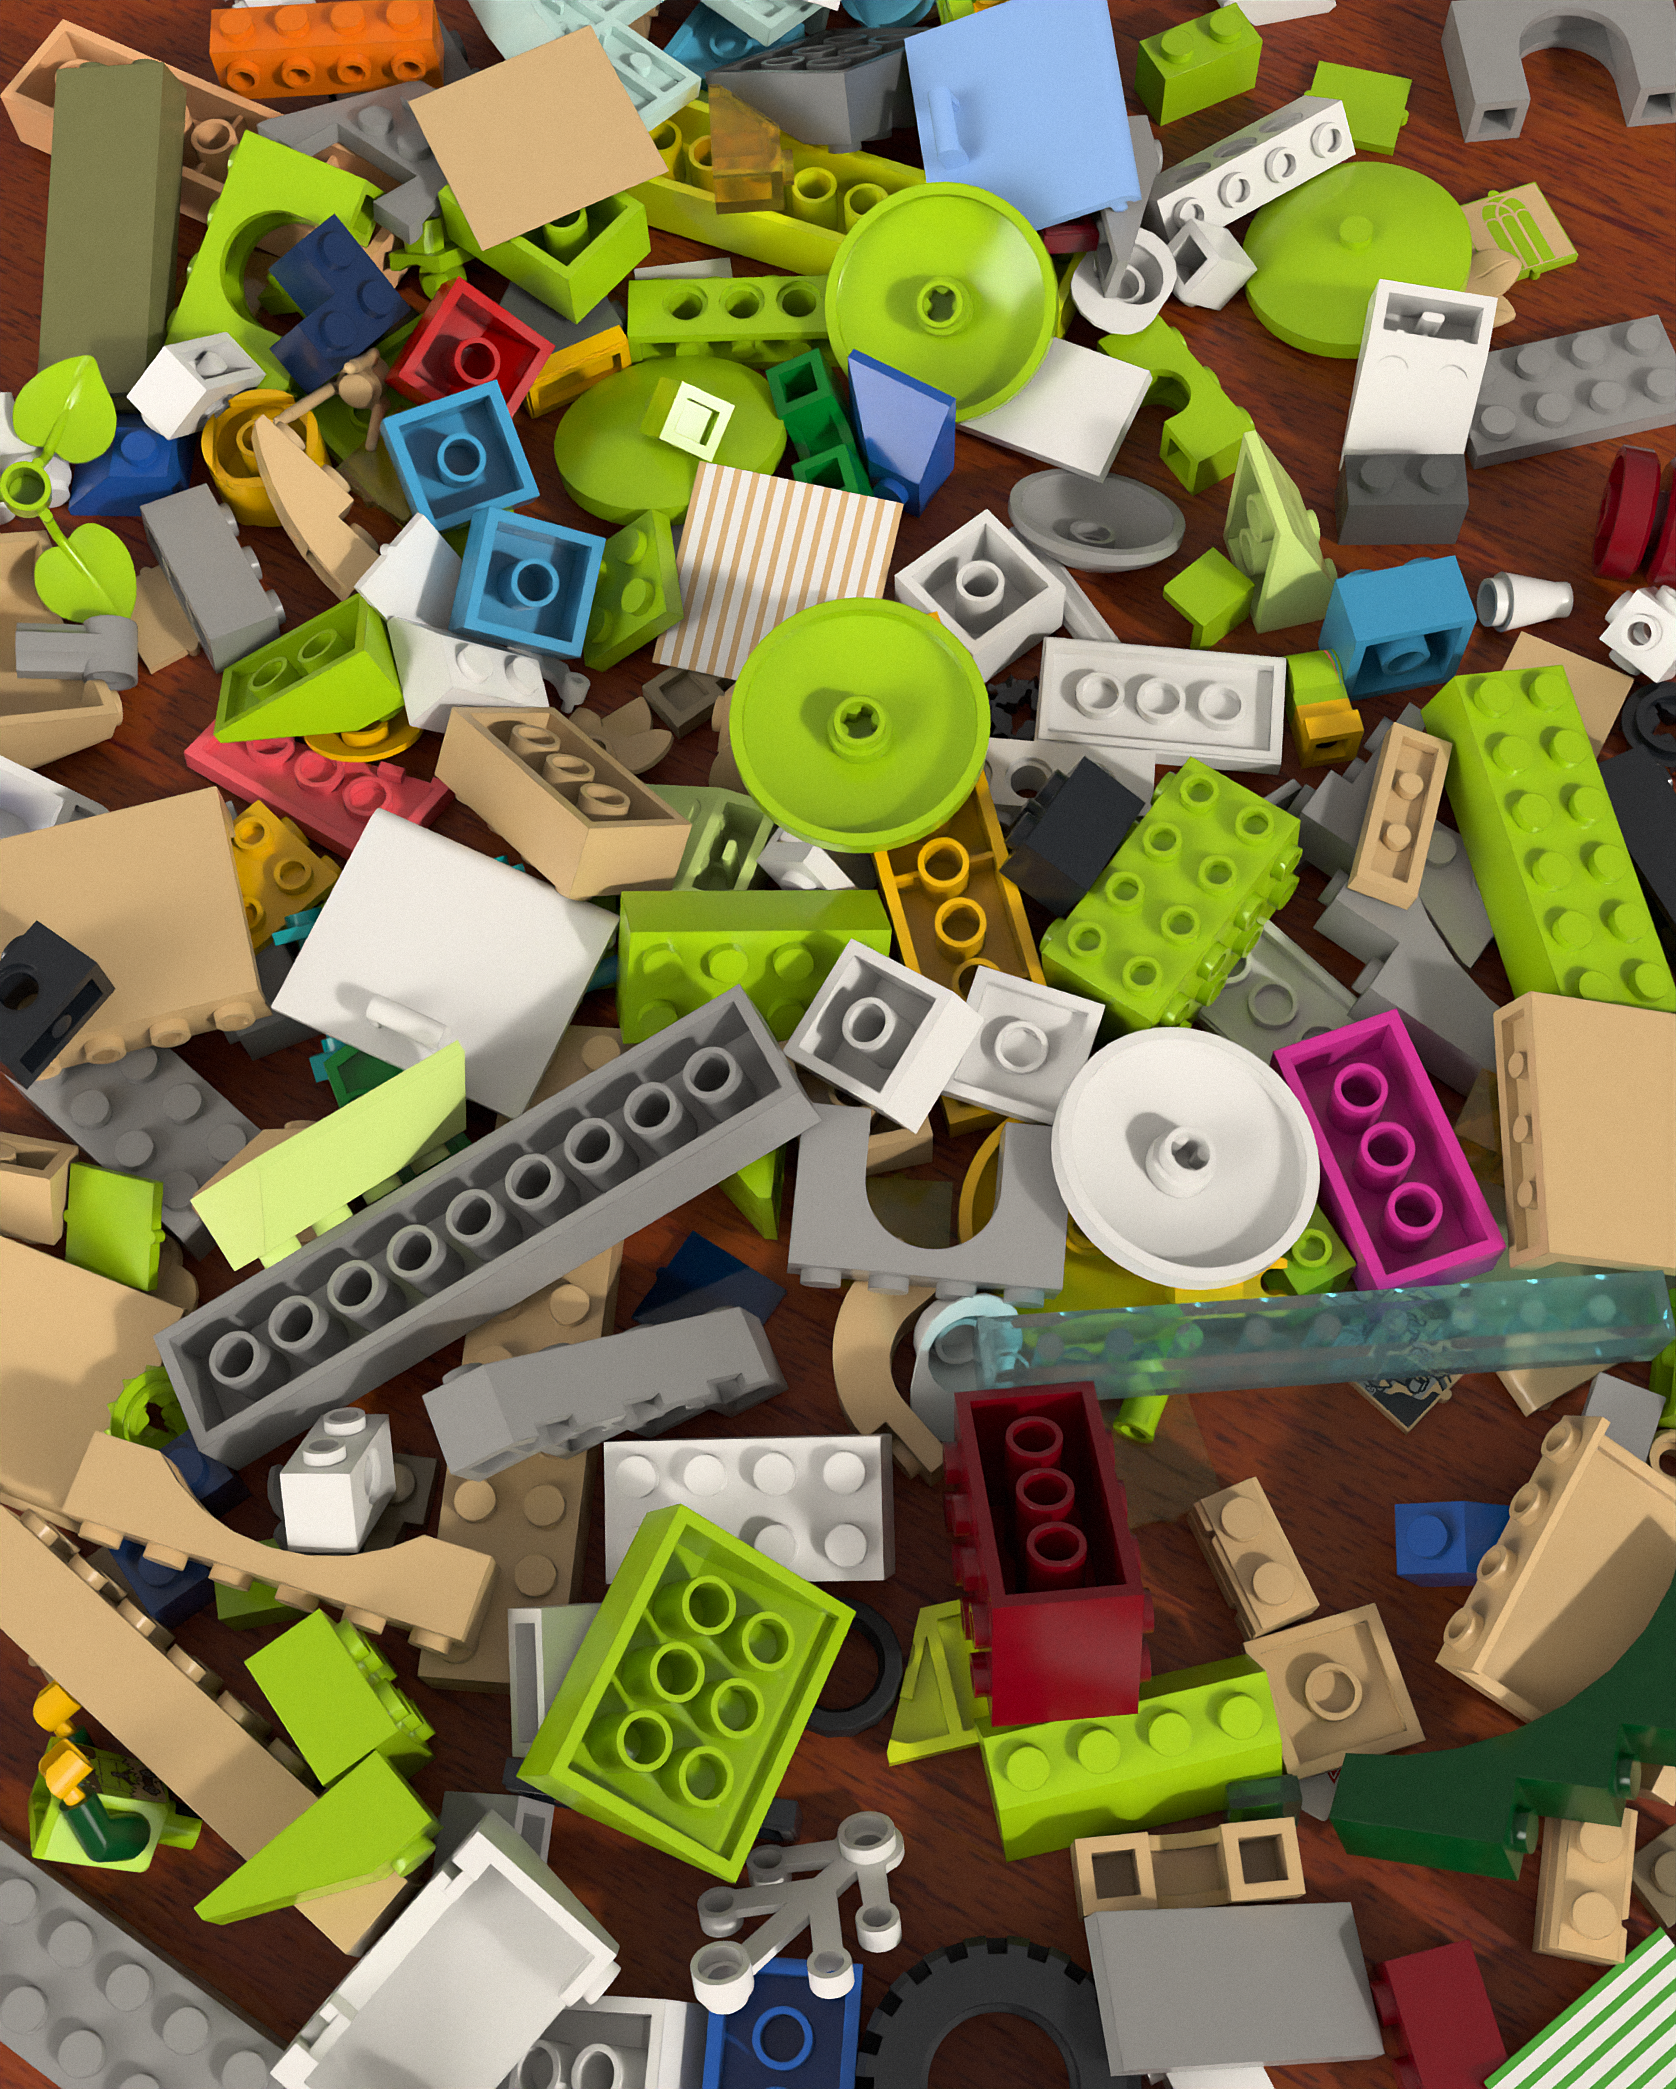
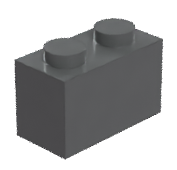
M1464 454L1345 455L1334 494L1338 545L1455 544L1469 506Z

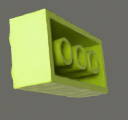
M621 891L614 1002L623 1044H640L738 984L741 985L759 1010L776 1041L789 1040L851 938L889 958L892 928L878 891Z

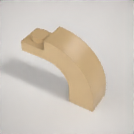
M855 1280L840 1308L833 1337L832 1360L836 1392L842 1414L852 1434H892V1461L909 1479L914 1478L919 1473L926 1483L932 1487L944 1476L942 1444L901 1398L893 1382L891 1368L895 1353L903 1339L915 1328L922 1312L939 1299L935 1297L936 1288L909 1285V1291L906 1295H887L868 1291V1281Z

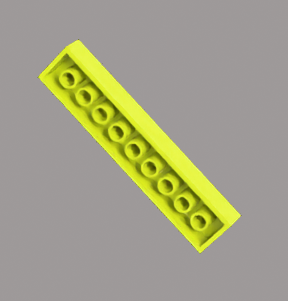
M694 99L649 132L669 171L626 189L624 192L645 205L647 225L805 276H819L821 274H829L842 241L854 224L868 210L900 190L927 182L925 170L860 150L851 153L832 154L828 152L827 145L803 144L769 122ZM1087 252L1049 254L1054 265L1059 292V313L1054 337L1064 340L1077 311V307L1072 300L1070 283L1074 271Z

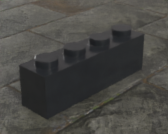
M1642 744L1598 763V767L1664 956L1676 977V793L1673 790V782L1668 770L1660 762H1655L1645 745Z

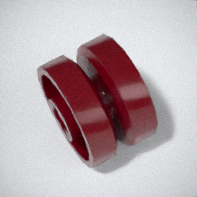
M1623 444L1618 450L1611 466L1598 511L1592 551V574L1596 578L1625 582L1638 569L1642 560V573L1648 586L1661 588L1662 585H1666L1676 590V456L1665 466L1661 474V463L1654 449Z

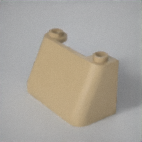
M46 530L0 533V755L30 770L112 738L116 726L121 725L123 720L120 696L116 690H110L103 679L89 680L84 684L83 680L17 678L15 652L17 623L64 624L62 618L53 613L42 602L35 587L34 570L36 562L44 551L53 548Z

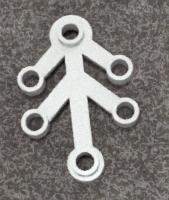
M875 1811L855 1813L847 1817L840 1824L837 1832L838 1836L835 1840L781 1847L775 1844L759 1846L752 1850L746 1859L751 1887L735 1890L730 1887H715L704 1892L698 1899L697 1907L701 1929L711 1937L721 1938L736 1933L742 1927L744 1917L775 1914L742 1944L733 1941H717L702 1947L695 1953L690 1963L695 1996L698 2001L705 2005L709 2011L716 2014H730L740 2010L747 2003L748 1997L753 1991V1975L809 1924L811 1925L813 1952L807 1959V1971L812 1992L818 1997L825 1999H835L847 1994L852 1989L855 1978L851 1955L843 1948L837 1898L857 1879L863 1906L858 1909L855 1915L859 1944L865 1950L876 1953L886 1952L896 1947L902 1938L900 1914L898 1908L890 1903L886 1874L901 1863L905 1848L901 1832L894 1826L893 1821L887 1815ZM824 1869L815 1878L791 1881V1873Z

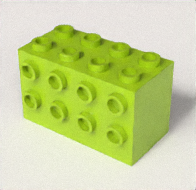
M1192 756L1189 757L1177 774L1168 772L1161 779L1150 801L1151 809L1140 823L1134 820L1115 849L1114 853L1116 855L1104 871L1100 872L1088 892L1077 901L1079 903L1066 920L1061 917L1057 918L1050 925L1040 943L1042 971L1047 987L1106 1005L1094 1044L1101 1048L1122 1036L1141 1030L1161 1027L1191 1029L1203 1006L1209 1007L1217 999L1226 984L1229 973L1240 958L1247 957L1253 950L1263 932V925L1270 919L1276 909L1280 910L1285 906L1299 882V877L1294 875V870L1303 853V849L1298 847L1301 820Z

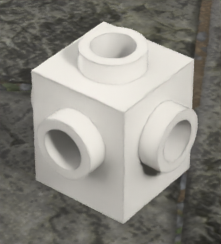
M1662 585L1659 590L1652 586L1637 589L1634 594L1629 590L1626 591L1607 612L1605 620L1610 625L1599 639L1612 648L1609 657L1630 674L1638 676L1643 672L1656 683L1672 679L1676 674V590Z

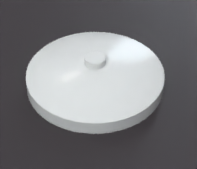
M1180 1027L1151 1028L1122 1036L1100 1049L1084 1064L1067 1087L1055 1114L1051 1140L1052 1164L1061 1196L1070 1214L1089 1240L1106 1256L1128 1271L1149 1281L1181 1289L1208 1290L1228 1287L1249 1280L1269 1268L1290 1249L1306 1228L1313 1213L1320 1183V1164L1318 1148L1307 1115L1294 1093L1271 1067L1252 1052L1221 1036L1201 1030Z

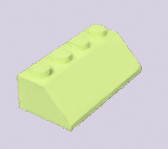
M456 1040L251 1160L190 1200L233 1270L236 1271L257 1258L260 1259L265 1269L271 1267L302 1247L295 1236L296 1234L311 1226L317 1237L353 1216L352 1211L347 1205L349 1201L362 1195L367 1205L403 1184L396 1172L410 1164L417 1175L450 1155L444 1142L466 1129L464 1049L459 1041Z

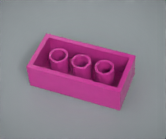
M1397 1008L1273 1051L1269 1067L1282 1078L1294 1093L1307 1115L1313 1130L1320 1164V1183L1317 1198L1329 1223L1357 1264L1352 1273V1278L1368 1314L1493 1270L1507 1246Z

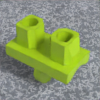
M443 212L438 217L429 216L422 224L423 234L416 242L409 245L404 241L405 247L389 253L391 271H402L413 265L420 266L419 280L421 288L430 299H433L441 284L458 276L467 281L462 264L477 258L449 239Z

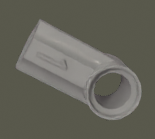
M99 615L86 619L83 625L17 623L15 637L17 678L83 680L84 684L89 680L103 679L110 690L116 691L131 689L137 685L138 626L131 619L122 616Z

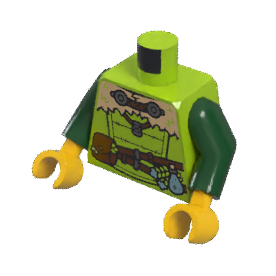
M55 1679L42 1689L35 1701L33 1716L42 1728L48 1732L54 1731L57 1737L50 1736L45 1754L39 1761V1771L27 1802L32 1857L140 1873L149 1868L157 1843L187 1850L193 1849L198 1839L203 1819L186 1803L170 1800L167 1785L140 1760L97 1749L85 1726L82 1724L75 1726L69 1719L83 1706Z

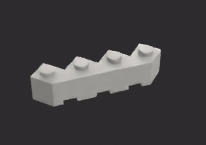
M722 1306L699 1316L655 1326L652 1324H642L623 1333L571 1345L569 1343H558L535 1353L483 1365L482 1363L466 1364L444 1375L442 1378L444 1385L422 1395L450 1474L481 1482L539 1452L567 1460L626 1430L652 1438L709 1409L732 1418L788 1390L789 1387L759 1317L740 1306Z

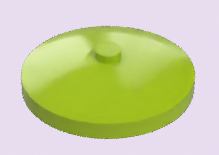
M1381 162L1337 164L1265 203L1257 212L1246 233L1243 250L1258 270L1244 284V290L1249 305L1256 317L1272 334L1297 349L1324 357L1356 359L1359 358L1368 303L1379 279L1465 292L1470 277L1472 259V236L1469 223L1463 210L1451 194L1441 185L1417 171Z
M931 182L915 185L886 197L868 210L854 224L842 241L830 268L825 294L827 332L835 357L845 375L848 377V356L853 349H856L956 398L955 424L977 420L997 411L1027 387L1040 370L1048 355L1054 339L1059 313V292L1054 265L1045 244L1033 226L1016 208L997 195L976 186L955 182Z
M702 355L671 356L629 366L602 379L585 391L570 406L558 426L554 441V454L565 490L587 512L609 522L628 526L650 509H654L669 516L670 526L685 524L699 461L771 476L783 457L787 441V430L784 421L779 420L769 383L759 373L740 363L718 357ZM660 377L683 381L735 406L712 462L702 460L668 443L639 433L640 426Z
M851 597L820 603L796 613L776 626L760 641L742 667L734 687L729 712L730 740L736 767L746 790L761 811L776 825L794 837L820 848L845 853H874L899 848L925 837L947 822L968 799L979 780L988 753L991 728L990 705L983 677L974 659L960 640L944 625L918 609L902 603L870 597Z

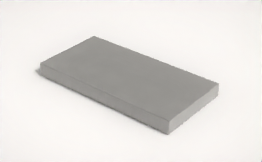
M1351 1902L1097 1911L1084 1918L1111 2076L1371 2060L1385 2054Z

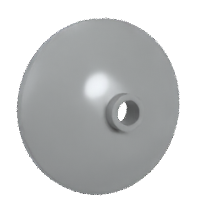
M1065 469L1040 471L1017 482L1011 490L1008 502L1009 518L1027 542L1054 560L1086 572L1115 573L1154 565L1176 552L1182 543L1186 527L1182 512L1164 494L1139 481L1109 472L1102 484Z

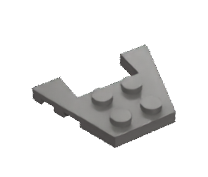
M422 80L409 81L271 118L257 124L258 135L308 156H313L339 142L403 184L373 201L374 221L409 245L416 242L423 234L422 224L429 216L438 217L442 212L438 192L448 182L408 104V101L436 90Z

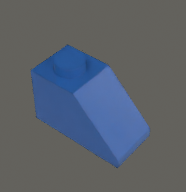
M1469 1501L1395 1504L1397 1575L1420 1587L1474 1586L1478 1580L1477 1568L1482 1557L1491 1547L1497 1544L1510 1519V1506Z

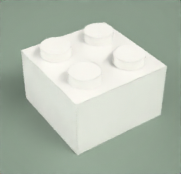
M988 509L981 512L895 575V602L913 607L925 614L938 611L941 624L960 640L974 659L984 683L1040 643L1044 636L1048 637L1062 626L1066 587Z
M851 938L783 1049V1053L818 1079L916 1134L985 1021V1018L953 991Z

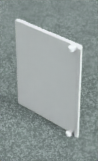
M378 808L367 823L271 1008L280 1014L404 1071L458 1040L465 1051L466 1099L513 1120L527 1111L607 948L611 949L615 944L620 916L588 901H576L559 894L555 886L385 809Z

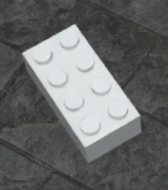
M892 1434L622 1439L604 1442L606 1584H612L646 1513L680 1503L806 1581L885 1580L895 1574Z

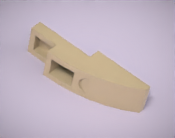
M262 414L254 423L251 440L258 470L268 497L282 526L302 557L321 581L341 601H344L357 593L354 585L380 556L376 553L379 546L374 538L356 523L348 526L342 521L349 514L354 499L348 494L351 489L346 480L331 466L324 464L320 468L303 452L306 448L304 442L288 425L281 421L275 425Z

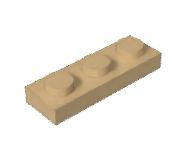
M1396 722L1391 725L1384 736L1347 886L1348 889L1408 910L1417 899L1453 743Z

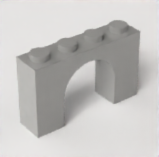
M1673 0L1451 1L1441 38V45L1465 143L1519 138L1531 100L1521 59L1532 52L1556 47L1584 52L1597 59L1608 69L1617 88L1627 127L1676 123V10Z
M812 1103L822 1121L800 1134L787 1273L800 1275V1284L816 1288H840L841 1279L868 1281V1291L887 1295H906L909 1291V1285L936 1288V1298L955 1301L961 1297L973 1298L977 1292L1004 1295L1003 1304L1019 1308H1043L1044 1299L1054 1300L1062 1291L1068 1208L1061 1196L1052 1164V1126L1006 1122L999 1140L995 1202L989 1223L976 1236L960 1245L946 1249H924L909 1245L894 1237L880 1224L870 1207L866 1193L865 1177L872 1109Z

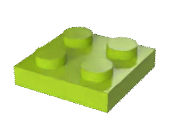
M650 509L605 542L583 644L585 666L601 672L606 671L684 619L669 516L654 509Z

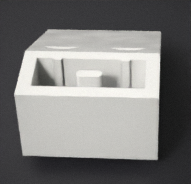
M1379 279L1368 303L1339 471H1341L1345 455L1464 454L1488 357L1498 298Z

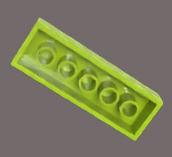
M1563 665L1454 676L1420 712L1429 735L1453 743L1444 785L1515 1000L1529 991L1676 1014V987Z

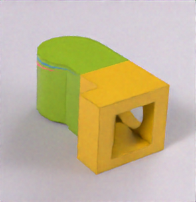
M1329 648L1283 656L1282 658H1286L1285 710L1301 769L1354 760L1364 728L1358 709L1352 710L1343 681L1341 664L1335 650ZM1337 741L1335 745L1329 748L1316 747V744Z

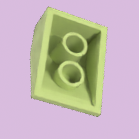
M1257 431L1244 432L1223 538L1232 564L1255 584L1250 615L1256 632L1261 634L1325 619L1335 579H1338L1332 559H1324L1319 547L1320 528L1317 516L1312 509L1306 510L1298 487Z

